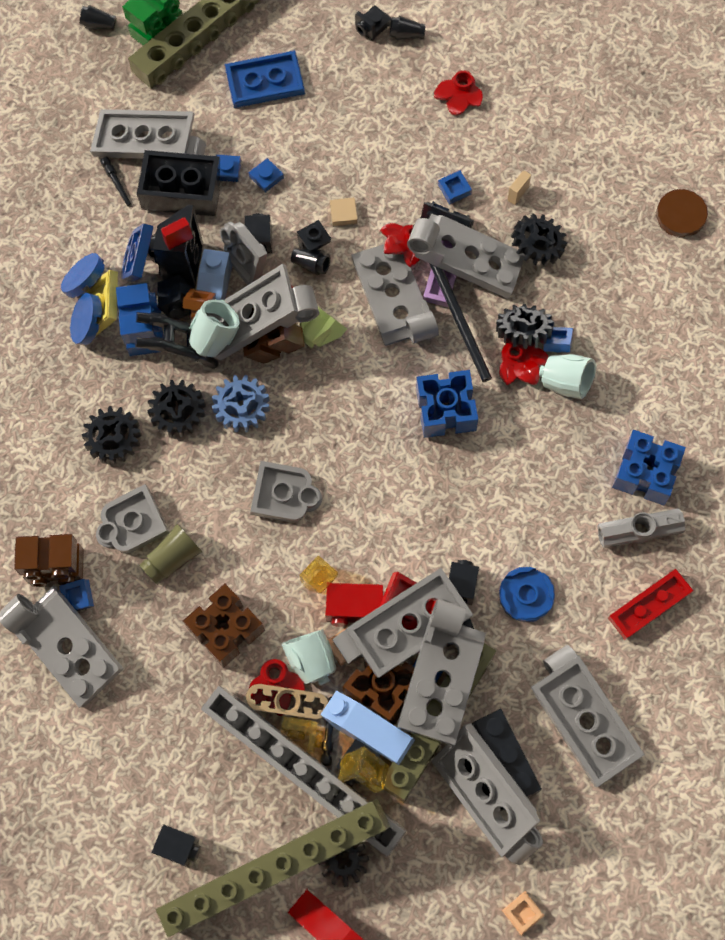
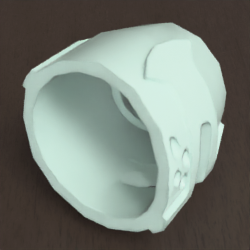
M208 300L203 303L189 329H192L189 339L190 345L199 355L216 357L226 345L231 344L240 324L235 310L223 300ZM206 313H214L221 316L229 326H224L218 319L207 316Z
M555 355L548 358L545 366L541 365L539 375L542 376L541 381L545 388L563 396L583 399L593 383L597 365L594 359L580 355Z
M323 629L282 643L291 668L294 669L305 684L318 681L319 685H323L330 681L328 676L335 672L336 665L332 648Z

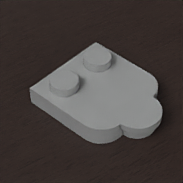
M225 223L224 227L220 229V236L224 243V252H229L232 267L244 282L249 285L262 277L267 258L266 249L262 244L258 243L243 223Z
M260 461L250 515L287 522H298L303 519L306 512H312L319 508L322 503V494L318 488L311 485V476L305 469Z
M146 484L107 503L101 511L103 523L97 528L96 539L103 547H115L122 553H132L169 534L168 528Z

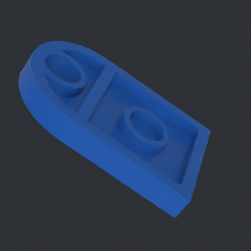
M143 223L133 230L123 259L122 280L134 282L142 278L154 226Z

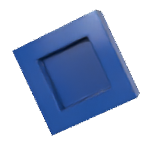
M216 154V156H220V181L238 182L241 156Z
M268 158L248 172L249 177L265 193L284 179V174Z
M461 170L438 180V187L449 205L472 195V188Z
M554 327L552 338L547 339L546 344H544V351L570 353L573 328Z
M81 579L59 586L60 592L76 611L94 607L89 579Z

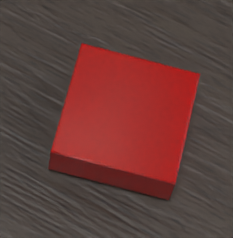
M185 217L161 228L165 244L169 250L193 238L190 225Z

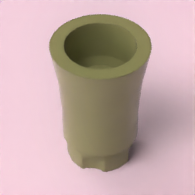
M176 524L166 538L147 555V559L140 563V567L158 585L164 578H168L177 569L203 551Z

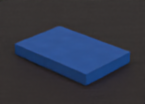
M295 50L224 64L234 108L305 95Z

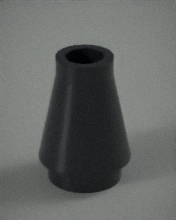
M88 5V7L82 6L79 23L81 26H85V29L114 30L116 16L92 5Z
M398 15V17H392L389 35L390 37H395V40L424 39L426 24Z
M295 248L292 251L291 263L297 264L316 275L326 274L329 269L331 257L324 250H316L310 253L308 250Z

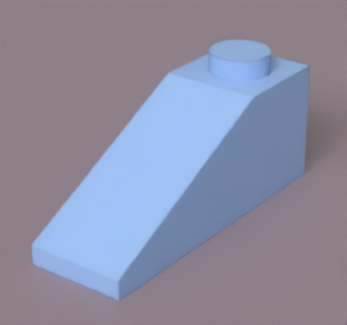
M203 250L198 273L197 290L216 293L217 300H225L232 271L229 252Z
M338 691L335 692L321 713V716L334 728L354 740H359L398 765L415 741L402 730Z

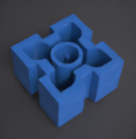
M148 283L116 287L120 335L124 344H126L129 356L159 353L160 351L135 347L136 337H159L164 339L162 327L136 323V312L161 313V310L158 308L156 293L150 291Z
M470 370L449 372L448 379L439 380L438 374L416 377V393L418 406L421 408V425L424 438L445 435V429L454 428L455 434L477 431L478 414L475 399L472 400L473 385Z
M633 429L612 488L631 495L634 494L635 490L645 492L643 499L665 506L671 496L677 477L674 475L680 467L686 447L666 440L662 446L652 443L654 436Z

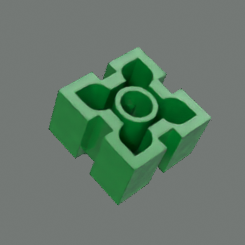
M128 0L122 8L126 20L130 22L128 24L130 36L144 46L182 15V10L179 9L180 1Z

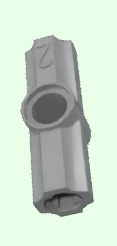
M679 508L651 514L640 512L634 517L599 523L597 525L598 537L603 548L629 543L643 544L649 539L684 533L685 519ZM635 524L644 525L647 528V532H639L636 530Z

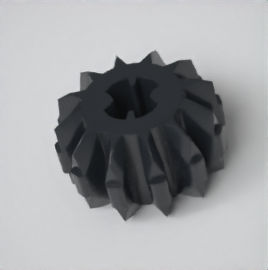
M364 844L359 845L355 849L352 846L320 862L319 866H330V868L322 873L323 877L326 878L334 872L335 875L331 881V884L334 886L338 883L340 876L343 877L344 887L349 886L348 876H352L354 882L359 883L360 879L355 873L356 870L363 874H366L368 871L367 868L359 865V862L369 861V856L367 855L358 856L366 848ZM344 852L348 853V858L352 864L348 868L345 865V869L338 868L337 856L341 854L343 857Z

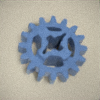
M234 375L233 382L231 383L225 379L224 388L216 387L219 395L212 396L213 403H215L212 409L214 413H217V421H224L225 429L233 425L234 432H238L240 427H243L245 432H248L249 425L258 428L257 420L265 421L266 416L264 412L270 411L269 404H267L270 399L269 394H265V386L261 385L258 387L259 383L256 378L249 382L248 375H244L242 380H238L237 375ZM243 401L244 405L238 406V402Z

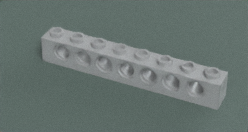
M218 686L201 708L203 712L339 818L370 802L226 688ZM385 813L390 827L366 840L384 855L389 856L407 830Z

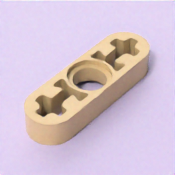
M263 684L253 685L246 693V703L253 710L310 719L322 718L321 713L329 703L327 698L320 693ZM258 689H262L263 695L272 696L271 690L277 691L274 698L275 709L269 708L271 702L262 701L260 706L255 705V700L251 699V694L257 693ZM284 693H290L295 698V706L291 710H284L279 705V698ZM300 695H305L304 702H313L315 697L319 698L318 701L320 704H323V709L318 710L315 715L312 714L311 708L302 707L303 713H298L297 711L301 704Z

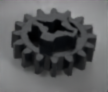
M532 213L530 218L524 215L521 221L518 220L511 234V237L514 239L512 246L519 247L516 253H523L525 261L532 259L534 265L541 261L543 266H547L549 261L555 264L557 259H560L565 252L564 249L568 242L564 241L567 235L566 233L559 232L562 228L561 225H553V218L547 221L544 214L537 218L535 213Z
M526 304L520 307L512 305V310L505 308L503 314H498V320H496L498 338H504L505 344L513 342V347L515 348L519 344L523 345L524 349L531 345L536 348L538 347V342L546 344L547 339L552 338L554 321L551 320L552 315L545 314V309L536 310V305H533L531 308H527Z
M170 380L169 387H166L163 383L160 384L162 391L153 390L152 393L155 400H148L151 408L147 410V413L152 418V425L154 427L158 426L161 434L167 430L169 437H173L175 432H178L180 437H183L184 430H188L192 434V426H201L199 417L206 416L205 411L202 409L206 407V403L202 399L201 391H195V386L192 383L186 387L184 380H181L179 385H175V382ZM176 401L178 402V405H179V406H178V409H179V410H177L178 415H176V413H175ZM166 419H170V420H172L174 423L168 422V421H166Z
M109 406L106 413L98 409L99 416L90 415L89 418L92 423L83 425L87 431L82 434L83 440L86 441L84 447L87 451H90L93 459L99 456V460L103 464L107 458L110 459L112 465L116 463V458L119 457L125 462V454L134 455L132 447H140V442L136 438L141 437L142 433L140 429H137L140 426L137 419L133 420L134 417L130 411L125 414L122 407H119L117 412H114L112 406ZM129 428V435L126 440L125 434L128 432L127 429ZM98 430L99 435L95 438L96 432Z

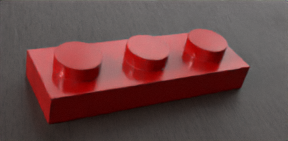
M674 569L609 615L608 619L623 639L627 640L690 595L693 589L677 569Z

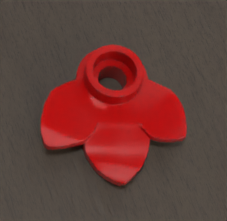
M461 70L451 80H444L438 84L434 91V99L446 100L449 112L456 116L462 114L468 105L479 107L483 100V93L475 85V79L472 74Z
M396 223L384 225L380 229V232L387 237L384 243V254H403L404 260L409 267L417 264L420 259L415 257V253L407 246L413 225L402 226Z
M513 342L507 343L501 351L503 362L499 367L500 378L506 385H510L518 378L527 384L535 386L539 381V367L541 365L545 366L549 357L546 352L538 347L529 346L527 349H524L523 345L519 344L515 348L513 347ZM516 350L519 352V355L513 356L510 354V351Z
M279 659L266 661L261 667L260 675L253 679L249 686L250 688L256 684L305 691L303 680L298 674L288 671L287 665ZM277 669L280 676L273 679L269 676V671ZM258 689L257 693L251 694V699L255 700V705L260 704L262 701L271 702L269 708L275 709L274 698L277 691L271 690L272 696H265L262 694V689ZM284 693L281 695L279 705L282 709L287 710L289 708L292 694Z

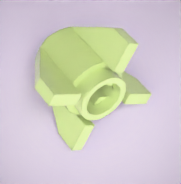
M319 307L318 317L308 322H300L299 325L303 329L304 343L311 348L314 345L320 347L342 337L347 330L346 327Z

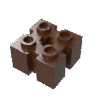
M254 307L252 308V312L249 315V318H251L254 313ZM296 323L288 328L279 326L243 347L244 357L265 364L280 358L281 351L290 354L305 347L303 329L297 326Z
M73 534L49 535V537L41 538L39 536L16 537L14 570L19 575H23V579L30 586L46 587L50 581H58L59 585H64L83 579L84 549L80 543H77Z
M226 583L208 598L211 605L206 610L199 606L183 620L186 628L201 644L206 640L209 641L205 645L206 649L223 668L240 654L237 647L243 641L250 645L265 631L263 623L248 607L243 612L240 610L243 608L240 598ZM228 621V629L224 630L221 628L218 630L222 622Z
M364 659L365 670L363 673L358 669L354 671L343 685L344 695L357 701L364 707L368 705L371 707L372 712L395 725L400 718L404 705L403 701L406 699L415 668L405 661L402 666L398 665L377 678ZM381 684L384 687L385 684H388L389 687L381 689L379 685Z

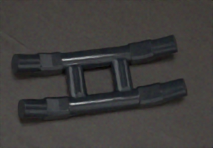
M136 312V323L164 327V339L159 337H136L135 347L176 354L193 359L212 369L218 366L219 362L217 359L201 356L191 347L189 342L192 330L189 329L190 323L167 317V315L161 313ZM175 330L186 333V346L175 343Z

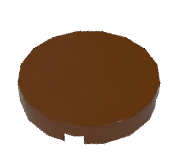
M675 189L666 193L660 199L656 209V217L661 229L669 235L678 238L697 234L704 227L708 216L707 205L703 198L695 192L686 189Z

